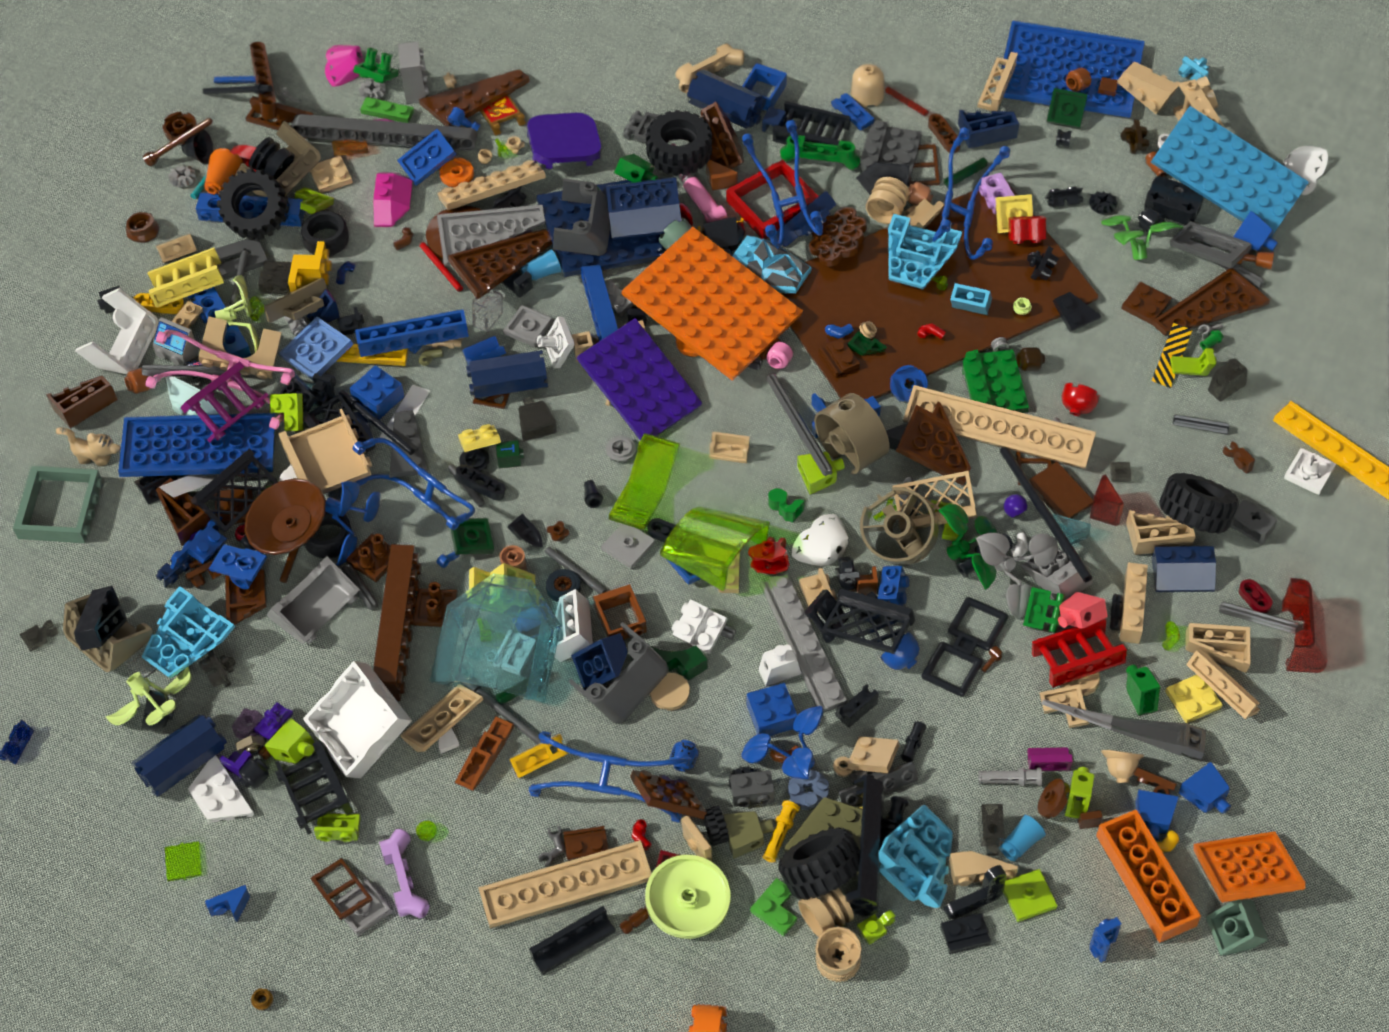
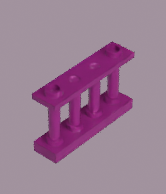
M240 361L180 407L184 413L190 409L192 412L195 411L213 432L207 439L209 443L213 439L217 441L226 434L224 432L252 409L256 408L258 410L266 403L264 400L269 396L265 393L259 398L245 382L240 373L244 365ZM230 379L232 381L235 380L253 401L247 408L227 386V381ZM218 389L227 396L240 412L237 416L232 418L214 397L215 394L213 392ZM203 399L209 401L226 421V424L220 429L201 408L200 402Z

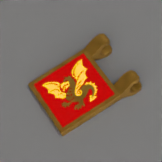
M509 95L480 111L495 136L501 134L499 123L516 118L519 126L526 124L524 120L525 115L520 112Z

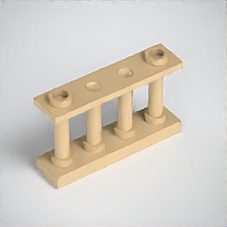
M1195 79L1179 83V87L1185 95L1184 105L1174 107L1173 113L1178 121L1188 107L1191 106L1224 127Z

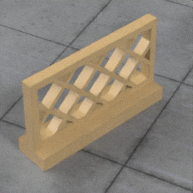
M969 471L893 485V487L910 490L912 489L909 487L915 486L913 491H916L919 485H927L930 489L923 498L933 506L934 511L940 509L938 505L943 498L959 505L957 503L958 500L965 494L970 498L971 505L962 508L969 519L978 517ZM966 476L967 484L963 489L954 485L958 477ZM944 480L949 486L944 493H941L934 487L939 481ZM952 486L960 491L955 501L946 496ZM932 490L941 495L936 504L927 500ZM896 494L894 495L897 511L902 512L909 496L904 501ZM923 501L920 502L917 508L913 507L915 511L910 517L915 523V530L931 527L930 513L924 514L919 511L924 503ZM935 512L939 525L946 524L945 517L940 512ZM899 519V528L903 532L906 529L907 522L905 519Z

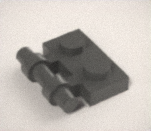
M635 111L629 119L630 123L624 128L623 137L629 139L634 134V140L646 143L647 128L659 115L646 112L644 116H641L640 111Z

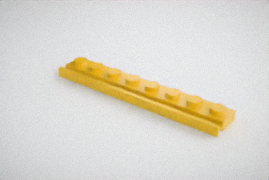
M1292 401L1274 416V422L1389 500V467Z

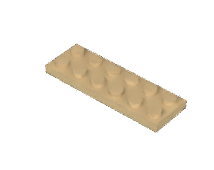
M529 160L519 166H510L507 170L501 172L495 171L486 177H477L471 182H462L453 188H444L441 192H438V197L447 210H451L544 179L546 176L544 170L537 163Z

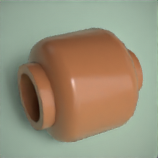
M920 182L910 184L908 188L910 191L908 203L918 205L923 199H926L929 203L931 202L933 195H931L930 187Z

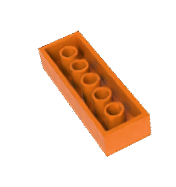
M1137 809L1100 824L1096 836L1158 942L1161 943L1197 927L1201 915Z

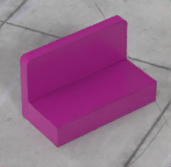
M1067 747L1028 748L1027 750L1029 770H1037L1038 767H1041L1042 772L1071 770L1072 754H1069Z

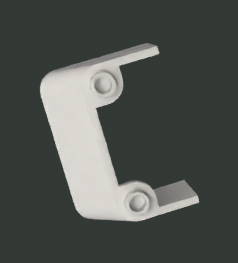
M118 288L102 297L103 300L115 308L113 321L121 328L110 352H106L93 341L76 348L75 352L98 369L127 374L129 371L138 369L156 332L158 319L122 289Z

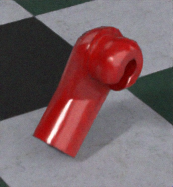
M930 323L922 325L918 329L917 334L920 338L934 334L942 339L946 331Z

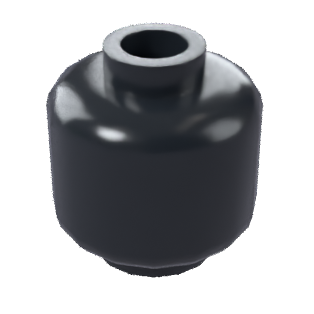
M1149 208L1139 214V227L1148 232L1151 225L1166 222L1164 220L1165 217L1155 209Z
M250 758L239 770V775L241 776L239 781L247 788L250 786L259 788L269 777L268 770L270 768L261 759L257 758L255 760Z

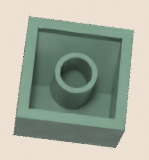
M1234 900L1206 916L1221 956L1251 950L1269 940L1255 903L1252 900Z

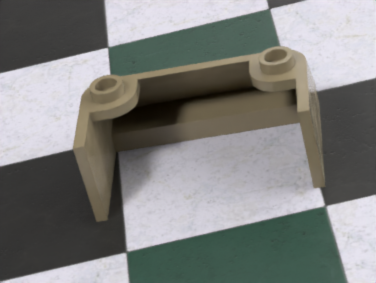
M284 121L276 135L289 145L287 149L295 154V159L276 180L284 188L285 195L287 196L318 164L321 155L315 147ZM242 163L238 171L242 170L246 173V170L250 168ZM252 191L258 196L268 197L264 191Z

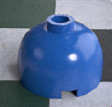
M908 632L902 638L895 654L884 652L880 658L887 666L894 670H901L905 667L910 669L918 662L916 657L919 654V644L915 637Z

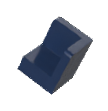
M770 106L762 120V131L766 132L769 125L782 126L786 118V111Z

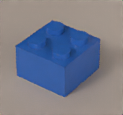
M376 365L350 387L351 396L357 398L360 404L379 420L405 397L402 383Z
M785 683L746 693V706L757 735L765 733L772 736L793 730V723L797 713Z

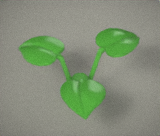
M1118 215L1101 221V224L1106 226L1118 224L1125 226L1126 231L1114 233V238L1123 245L1130 241L1134 260L1147 258L1146 247H1150L1149 241L1153 232L1177 227L1183 229L1182 225L1174 222L1157 223L1150 226L1146 242H1144L1143 239L1136 240V238L1144 235V231H1130L1126 222L1131 220L1130 216Z

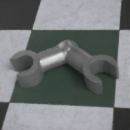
M557 826L558 833L555 835L551 834L548 828L549 838L553 840L555 848L549 853L544 852L539 855V862L546 858L549 859L544 864L545 868L550 867L553 859L565 851V846L561 839L562 831L559 826Z

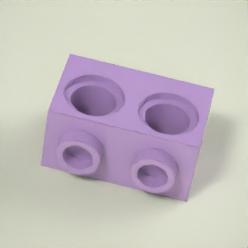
M1001 172L981 179V186H979L980 194L985 197L988 208H991L995 215V197L1015 195Z

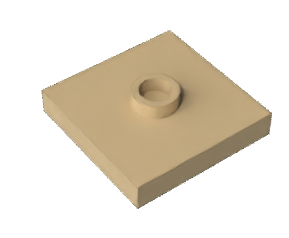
M688 815L681 819L683 837L690 849L697 856L712 862L710 844Z

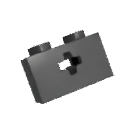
M1243 500L1237 508L1230 527L1262 545L1274 531L1278 519L1274 518L1270 513L1259 509L1253 503Z

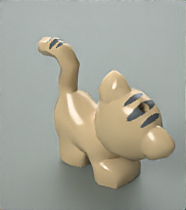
M60 427L56 429V434L68 436L70 449L80 464H88L92 460L99 467L105 466L109 462L111 454H116L121 449L119 445L114 444L113 440L105 434L95 435L94 433H89L87 440H84L82 438H75V433L69 428Z

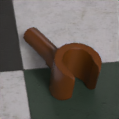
M994 646L989 651L991 658L981 669L983 672H986L995 661L998 662L1002 659V651L998 646Z

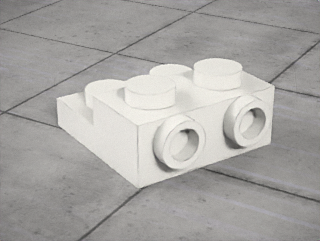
M690 599L689 603H684L681 609L683 615L680 621L676 620L672 626V631L674 632L672 635L692 646L696 645L700 650L710 654L728 619Z

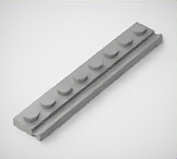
M785 573L769 578L765 582L760 581V586L783 636L796 656L801 675L815 705L822 706L823 711L845 705L847 700L812 625L804 613L805 610L788 574Z

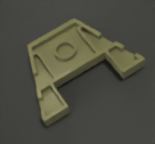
M823 797L786 844L785 851L788 852L792 846H795L799 841L808 838L812 834H817L819 831H825L829 828L836 829L837 827L850 831L860 850L862 809Z

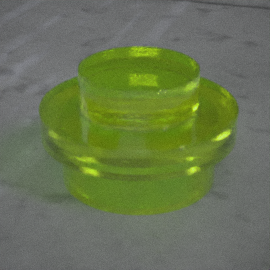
M422 821L416 827L417 837L423 841L432 840L437 833L436 825L431 821Z

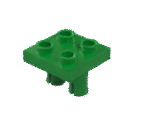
M371 47L367 48L365 62L354 65L353 72L358 73L363 78H372L377 83H384L399 75V70L390 67L393 55L383 52L381 63H377L375 61L378 50Z

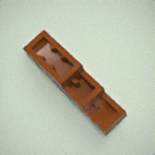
M495 716L488 731H484L476 747L473 746L455 784L471 791L475 790L504 747L515 727L514 724Z

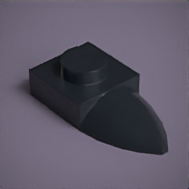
M523 514L519 515L508 525L507 528L520 541L523 539L533 546H543L539 531Z

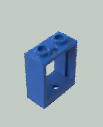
M756 63L742 87L752 90L757 81L775 86L769 98L762 96L763 99H766V104L762 110L768 111L770 106L774 107L785 89L787 73Z

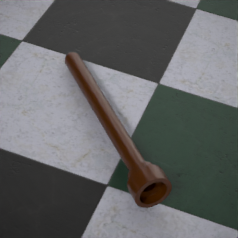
M207 118L157 151L147 152L143 155L145 163L150 167L155 165L159 157L211 125L213 120Z

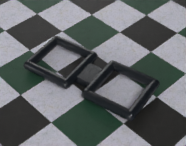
M967 597L948 628V633L957 637L954 645L940 642L921 675L922 679L960 697L965 696L983 664L981 658L972 655L976 647L986 651L991 650L1008 620V615L971 597ZM970 606L998 618L986 642L957 629ZM944 651L973 664L961 687L931 675Z

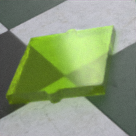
M199 841L185 844L181 842L180 845L164 847L167 882L181 879L185 881L187 878L202 876Z

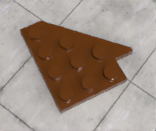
M938 401L932 412L916 405L895 451L943 476L964 471L970 472L971 466L941 403ZM966 476L958 477L955 482L963 486L966 482Z

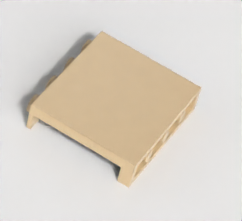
M339 409L341 417L288 437L286 431L278 433L298 479L310 480L321 489L323 494L342 487L341 482H355L371 475L370 467H372L369 456L365 457L364 454L358 455L352 450L353 445L358 442L359 436L355 428L351 429L352 421L348 414H344L342 409Z

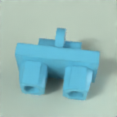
M1185 56L1182 59L1183 64L1178 72L1183 78H1186L1190 73L1193 74L1190 80H1197L1204 76L1208 78L1209 72L1207 70L1209 67L1206 65V58L1202 57L1200 60L1195 58L1192 61Z

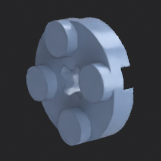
M809 770V779L791 777L788 783L789 798L802 810L815 808L823 797L828 798L829 782L821 773L815 770ZM804 787H812L813 792L805 793Z

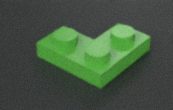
M778 878L772 882L750 908L751 913L783 937L797 922V917L782 907L792 894L787 885Z

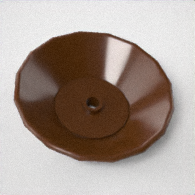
M298 478L279 481L265 489L253 501L245 517L244 532L249 544L261 553L278 555L292 552L307 543L319 530L325 517L326 500L321 489L310 480Z

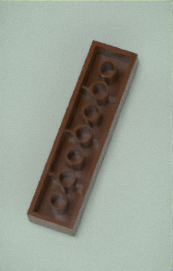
M391 544L373 671L396 701H401V696L405 694L406 683L403 681L404 676L408 675V665L406 664V659H410V647H408V644L412 642L413 632L410 629L411 625H414L413 608L416 607L417 600L415 592L419 588L417 577L421 575L422 565L419 563V553H416L415 545Z

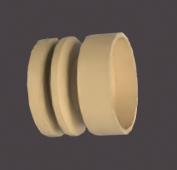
M882 177L878 179L866 203L868 215L877 222L890 224L893 214L902 215L910 196L908 187L896 178Z
M839 888L817 898L801 899L798 902L799 910L805 922L817 937H820L824 931L835 927V925L843 927L845 922L849 923L854 919L853 910L849 902H846V897Z
M833 927L824 931L817 939L815 948L817 968L822 976L828 980L835 982L847 981L855 976L860 967V940L855 933L847 928ZM835 955H838L842 960L838 961Z

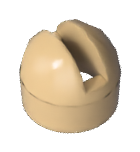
M481 149L478 154L479 162L488 164L492 159V152L488 149Z

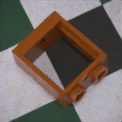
M630 584L593 596L595 610L607 637L621 633L623 640L630 638L622 627L611 631L603 610L628 602L637 622L627 626L639 636L647 632L646 620Z

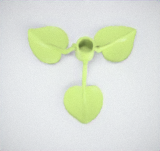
M239 275L233 281L240 289L242 300L227 308L215 311V316L218 319L227 320L229 326L248 327L256 352L260 341L255 328L250 323L233 322L237 319L235 312L243 309L246 310L248 317L252 316L247 285L244 277ZM242 303L244 304L243 306L234 309L235 307L239 306L240 304H242Z
M186 667L165 689L155 685L148 678H144L140 672L134 673L126 681L131 687L130 692L133 694L134 701L128 703L116 713L106 716L107 720L113 725L124 724L137 713V708L140 707L137 695L141 697L145 695L156 708L146 718V723L148 725L158 723L164 716L174 711L176 703L174 700H168L159 707L148 693L150 691L149 686L165 695L175 694L191 681L192 676L189 667Z

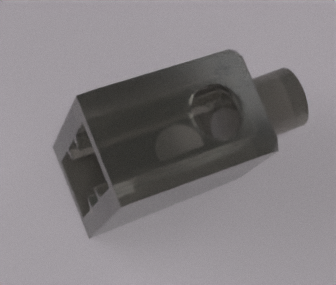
M1230 359L1215 371L1208 391L1218 401H1223L1247 384V368L1237 359Z
M533 397L525 398L523 400L524 405L518 408L523 442L557 433L556 421L545 402H535Z
M982 804L978 814L980 846H986L987 856H998L999 846L1002 845L1004 840L1003 804Z

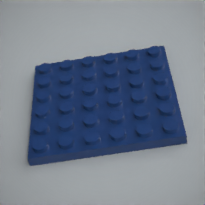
M623 180L597 186L607 196V185L630 183L631 181ZM562 191L537 195L538 205H543L545 224L552 244L554 228L572 230L575 222L589 221L591 204L563 201ZM610 229L607 252L603 255L598 256L555 250L564 277L580 275L582 266L600 265L601 270H608L653 262L666 249L659 242L660 234L612 240Z

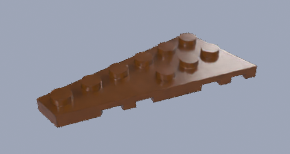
M517 69L419 99V104L445 126L454 127L447 120L454 107L463 110L465 117L469 118L528 84L530 79L524 72Z

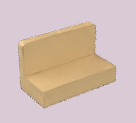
M923 199L906 217L911 218V226L925 229L940 214L944 204L939 200L933 206L926 199Z
M191 234L156 245L163 263L197 251Z

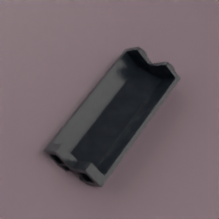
M863 775L861 778L854 780L855 786L863 788L856 791V796L863 799L858 890L846 893V902H849L853 914L862 917L878 913L881 865L879 862V851L882 847L884 786L883 781L875 779L872 775Z

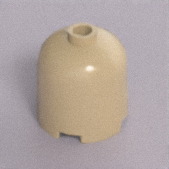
M873 64L861 65L854 71L852 76L851 97L861 107L867 108V105L874 104L878 106L884 99V73Z

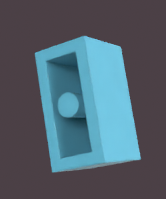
M955 283L950 301L952 308L988 315L992 296L989 290Z

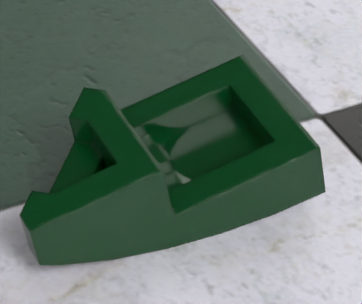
M859 331L847 344L852 351L861 356L884 352L887 349V346L876 338L872 341Z

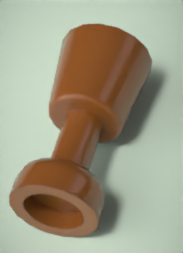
M1257 252L1256 255L1246 254L1237 264H1242L1243 261L1255 262V266L1271 270L1274 252Z

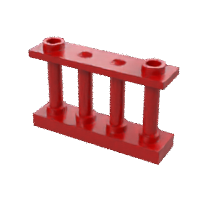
M1106 618L1086 628L1073 627L1032 641V656L1043 655L1051 667L1049 682L1053 688L1126 663L1127 649L1123 644L1118 646L1112 645L1105 634ZM1097 636L1106 650L1095 653L1087 639ZM1079 642L1088 656L1077 659L1068 645ZM1061 648L1069 663L1058 665L1051 651Z

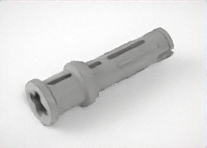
M1038 767L1037 770H1024V768H1020L1018 771H979L978 779L979 784L1018 783L1020 786L1025 784L1042 786L1041 767Z

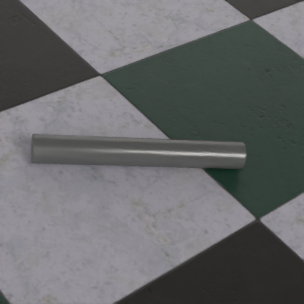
M450 464L448 469L455 477L457 467L454 464ZM461 484L477 506L482 507L485 502L478 493Z

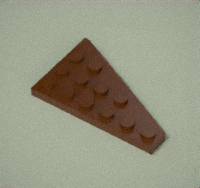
M542 229L448 255V261L474 296L479 299L551 246L552 241L548 231Z

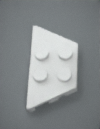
M215 755L207 762L188 788L189 793L209 823L219 822L220 820H234L238 816L247 815L248 818L253 817V811Z

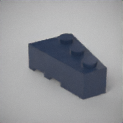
M959 110V128H968L970 130L969 139L965 140L968 148L1018 138L1019 122L1013 111L981 113L980 110H975V113H966L965 110Z

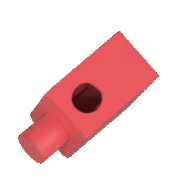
M1076 592L1065 600L1064 603L1060 604L1061 616L1058 618V622L1063 628L1069 625L1077 628H1086L1108 617L1105 599Z

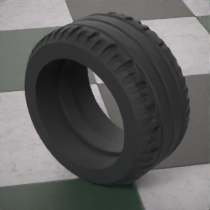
M316 212L306 218L301 226L303 244L307 251L315 255L317 241L325 242L326 249H329V256L338 254L348 244L349 233L346 221L335 212ZM323 229L337 231L330 238L317 239L313 237L315 233Z
M325 512V517L320 527L336 525L341 528L340 533L333 539L326 541L316 540L311 537L304 544V547L311 555L319 558L339 556L343 542L349 534L338 521L332 519L333 515ZM347 515L340 516L339 518L352 530Z

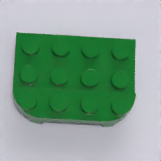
M978 349L965 354L962 375L965 377L970 400L1021 413L1029 412V405L1013 349L979 353Z

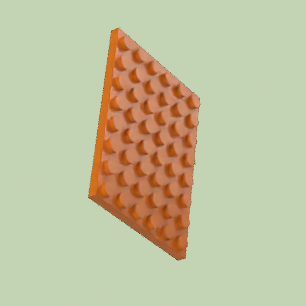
M694 227L689 229L622 290L624 297L732 381L803 313V310Z

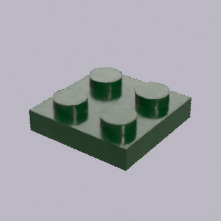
M1054 88L1046 122L1080 129L1088 94Z
M469 518V520L459 524L455 530L450 529L455 555L493 554L494 545L488 518Z

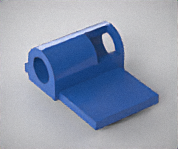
M224 544L209 570L228 575L236 586L242 589H249L266 561L267 556L259 551L247 548L244 550Z

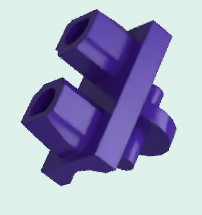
M276 702L270 710L265 711L264 718L254 729L255 732L270 740L288 719L292 717L293 711L284 708Z

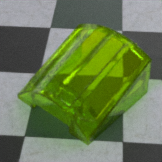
M698 506L686 513L676 524L662 546L659 555L724 591L730 565L749 540L757 544L767 541L770 522Z

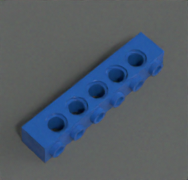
M200 193L196 206L199 220L223 222V218L218 212L220 208L217 206V201L221 200L218 194ZM244 196L239 204V214L245 219L260 216L267 207L268 197ZM288 198L289 203L287 206L289 207V212L284 215L287 219L285 223L281 222L280 225L301 227L305 215V210L300 209L303 199Z
M214 287L188 296L189 299L193 298L194 301L192 302L203 308V311L200 313L203 323H207L208 317L216 318L215 311L226 308ZM227 323L223 342L225 351L241 358L250 357L249 345L236 325L229 326Z
M464 309L355 330L360 357L469 337Z

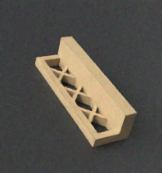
M1011 52L1008 60L996 58L978 102V108L998 111L1016 67L1018 53ZM999 64L1006 65L1004 69L998 67ZM1000 75V80L995 81L993 77ZM995 87V92L991 93L989 89ZM991 99L992 102L991 104L983 103V101Z
M1202 649L1195 651L1186 664L1244 719L1254 716L1260 711L1257 707L1259 702Z

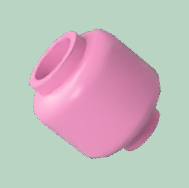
M776 342L769 349L766 359L771 367L783 369L791 361L793 351L786 343Z

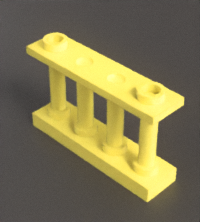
M214 247L147 272L154 286L153 289L149 290V294L156 308L224 283V279L217 267L218 264H221V260Z

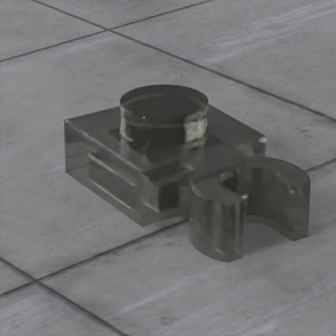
M48 620L43 624V627L39 628L38 625H35L19 635L31 652L47 643L46 637H53L59 632L56 627L49 630L54 624L51 620Z

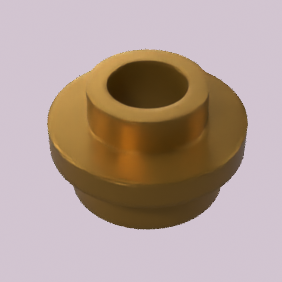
M263 988L257 989L251 997V1003L257 1010H265L273 1002L272 993ZM261 998H266L264 1002H259Z

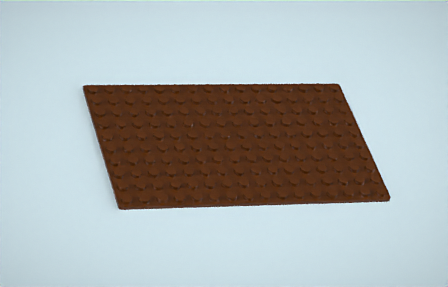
M1008 183V185H1009L1010 189L1012 190L1013 194H1014L1015 196H1018V194L1014 191V189H1013V188L1010 186V184ZM979 190L974 200L975 207L971 227L969 228V248L972 255H975L982 246L983 239L990 238L993 240L992 249L986 251L975 260L970 259L964 245L965 216L950 210L947 220H950L952 223L951 229L962 231V236L955 252L924 289L889 280L888 227L865 236L864 241L859 244L858 253L852 257L842 258L841 262L837 265L823 266L819 262V257L805 262L812 267V271L797 293H781L803 310L802 315L790 328L837 395L842 398L848 393H854L863 399H868L872 396L876 399L890 393V378L902 366L912 365L922 370L928 376L964 360L965 354L968 351L978 349L980 353L991 348V343L996 338L1005 337L1009 340L1060 317L1053 303V300L1059 296L1071 292L1085 304H1089L1098 300V294L1047 230L1046 239H1042L1040 243H1031V240H1024V243L1015 244L1009 240L1008 232L998 233L996 214L994 215L991 208H988L986 199L980 194ZM973 191L952 199V203L967 209ZM943 208L940 214L925 228L926 230L937 232L943 218ZM1048 246L1054 248L1052 254L1059 258L1053 268L1045 265L1053 270L1051 276L1047 281L1039 276L1035 280L1030 278L1036 265L1034 267L1029 265L1030 263L1027 260L1028 254L1040 251V255H1042V253L1046 252ZM955 283L989 290L992 301L988 315L952 308L950 299ZM1024 297L1030 301L1032 308L1028 314L1020 315L1014 311L1013 304L1018 298ZM866 321L872 322L876 326L877 332L870 340L873 341L876 338L887 346V349L884 352L864 356L852 351L860 363V368L835 377L819 353L820 346L824 347L826 344L837 340V338L829 336L825 332V327L833 324L842 328L847 324H851L853 332L843 337L846 344H848L858 331L860 332L859 326L861 323ZM933 323L946 331L942 339L934 334L920 338L917 334L918 329L922 325ZM906 379V383L904 385H908L912 383V381L909 382L908 379Z

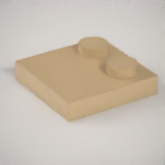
M859 736L848 761L849 770L889 773L899 748V741Z

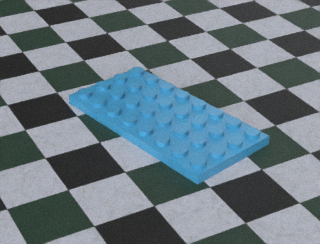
M1191 106L1188 107L1151 161L1153 165L1242 222H1244L1250 211H1253L1274 230V233L1309 183Z

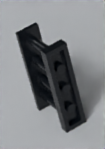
M785 101L784 111H786V118L782 126H774L773 142L787 145V138L791 134L787 131L786 122L794 117L803 119L797 133L800 136H805V142L838 146V138L842 129L850 130L851 116ZM810 121L819 123L815 134L805 132ZM826 125L836 127L831 138L822 136Z
M320 741L313 743L316 752L312 756L286 769L282 768L279 761L275 762L278 769L275 771L279 782H284L297 811L298 817L295 819L300 829L305 828L308 835L312 833L308 823L336 809H343L346 816L353 813L352 807ZM316 762L317 764H322L323 767L319 768L320 771L290 785L288 776ZM322 778L324 780L329 779L330 782L326 784L327 786L297 800L294 794L295 791ZM330 793L331 795L336 794L337 798L333 799L334 802L304 816L301 807Z

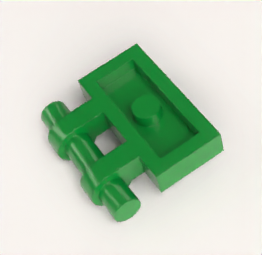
M1032 587L1023 626L1043 630L1044 623H1050L1049 632L1057 633L1058 625L1060 626L1058 618L1061 615L1059 607L1060 604L1064 603L1065 594L1057 593L1056 600L1050 599L1052 591ZM1048 605L1054 606L1052 618L1046 617Z

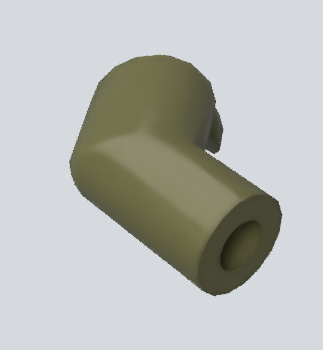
M442 348L425 350L419 357L420 365L427 366L434 358L443 357Z

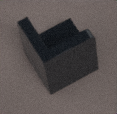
M639 307L628 309V322L636 318L637 321L643 320L644 326H646L647 314Z

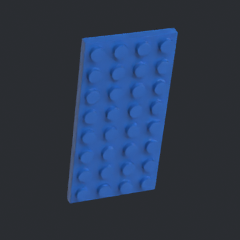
M275 413L246 414L224 431L226 434L218 441L213 439L210 443L207 439L213 432L198 415L124 417L118 470L119 477L220 474L249 448L255 453L253 456L266 470L273 472L275 429L270 428L269 424L272 417L276 418ZM230 414V416H231L232 418H234L235 416L238 415V414ZM208 415L219 429L226 424V421L220 415ZM251 463L248 466L247 473H258V468Z

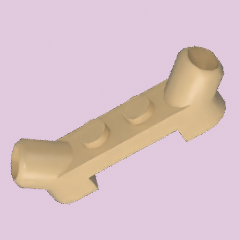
M723 44L716 48L717 54L694 66L690 63L681 66L675 75L680 81L679 89L684 93H688L691 81L698 78L696 76L698 71L706 70L715 73L729 65L742 66L745 56L744 51L733 49L729 44Z

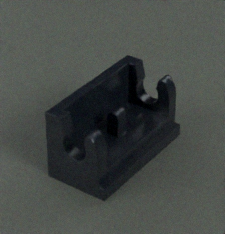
M865 684L862 687V691L843 707L837 708L835 716L848 728L878 704L879 693L875 689L870 692L868 684Z

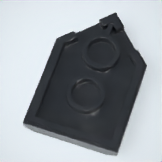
M874 162L856 179L870 195L876 181L882 177L896 178L908 187L910 165Z

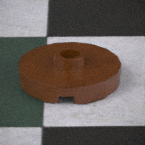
M1055 779L1045 787L1038 801V813L1041 816L1050 819V817L1054 818L1059 815L1067 804L1068 798H1066V795L1070 793L1069 784L1062 779Z

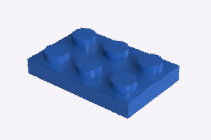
M437 128L397 161L417 186L457 155V153Z

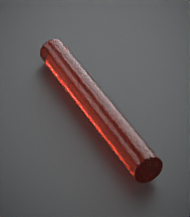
M889 86L885 89L887 94L925 117L928 115L929 111L896 90Z

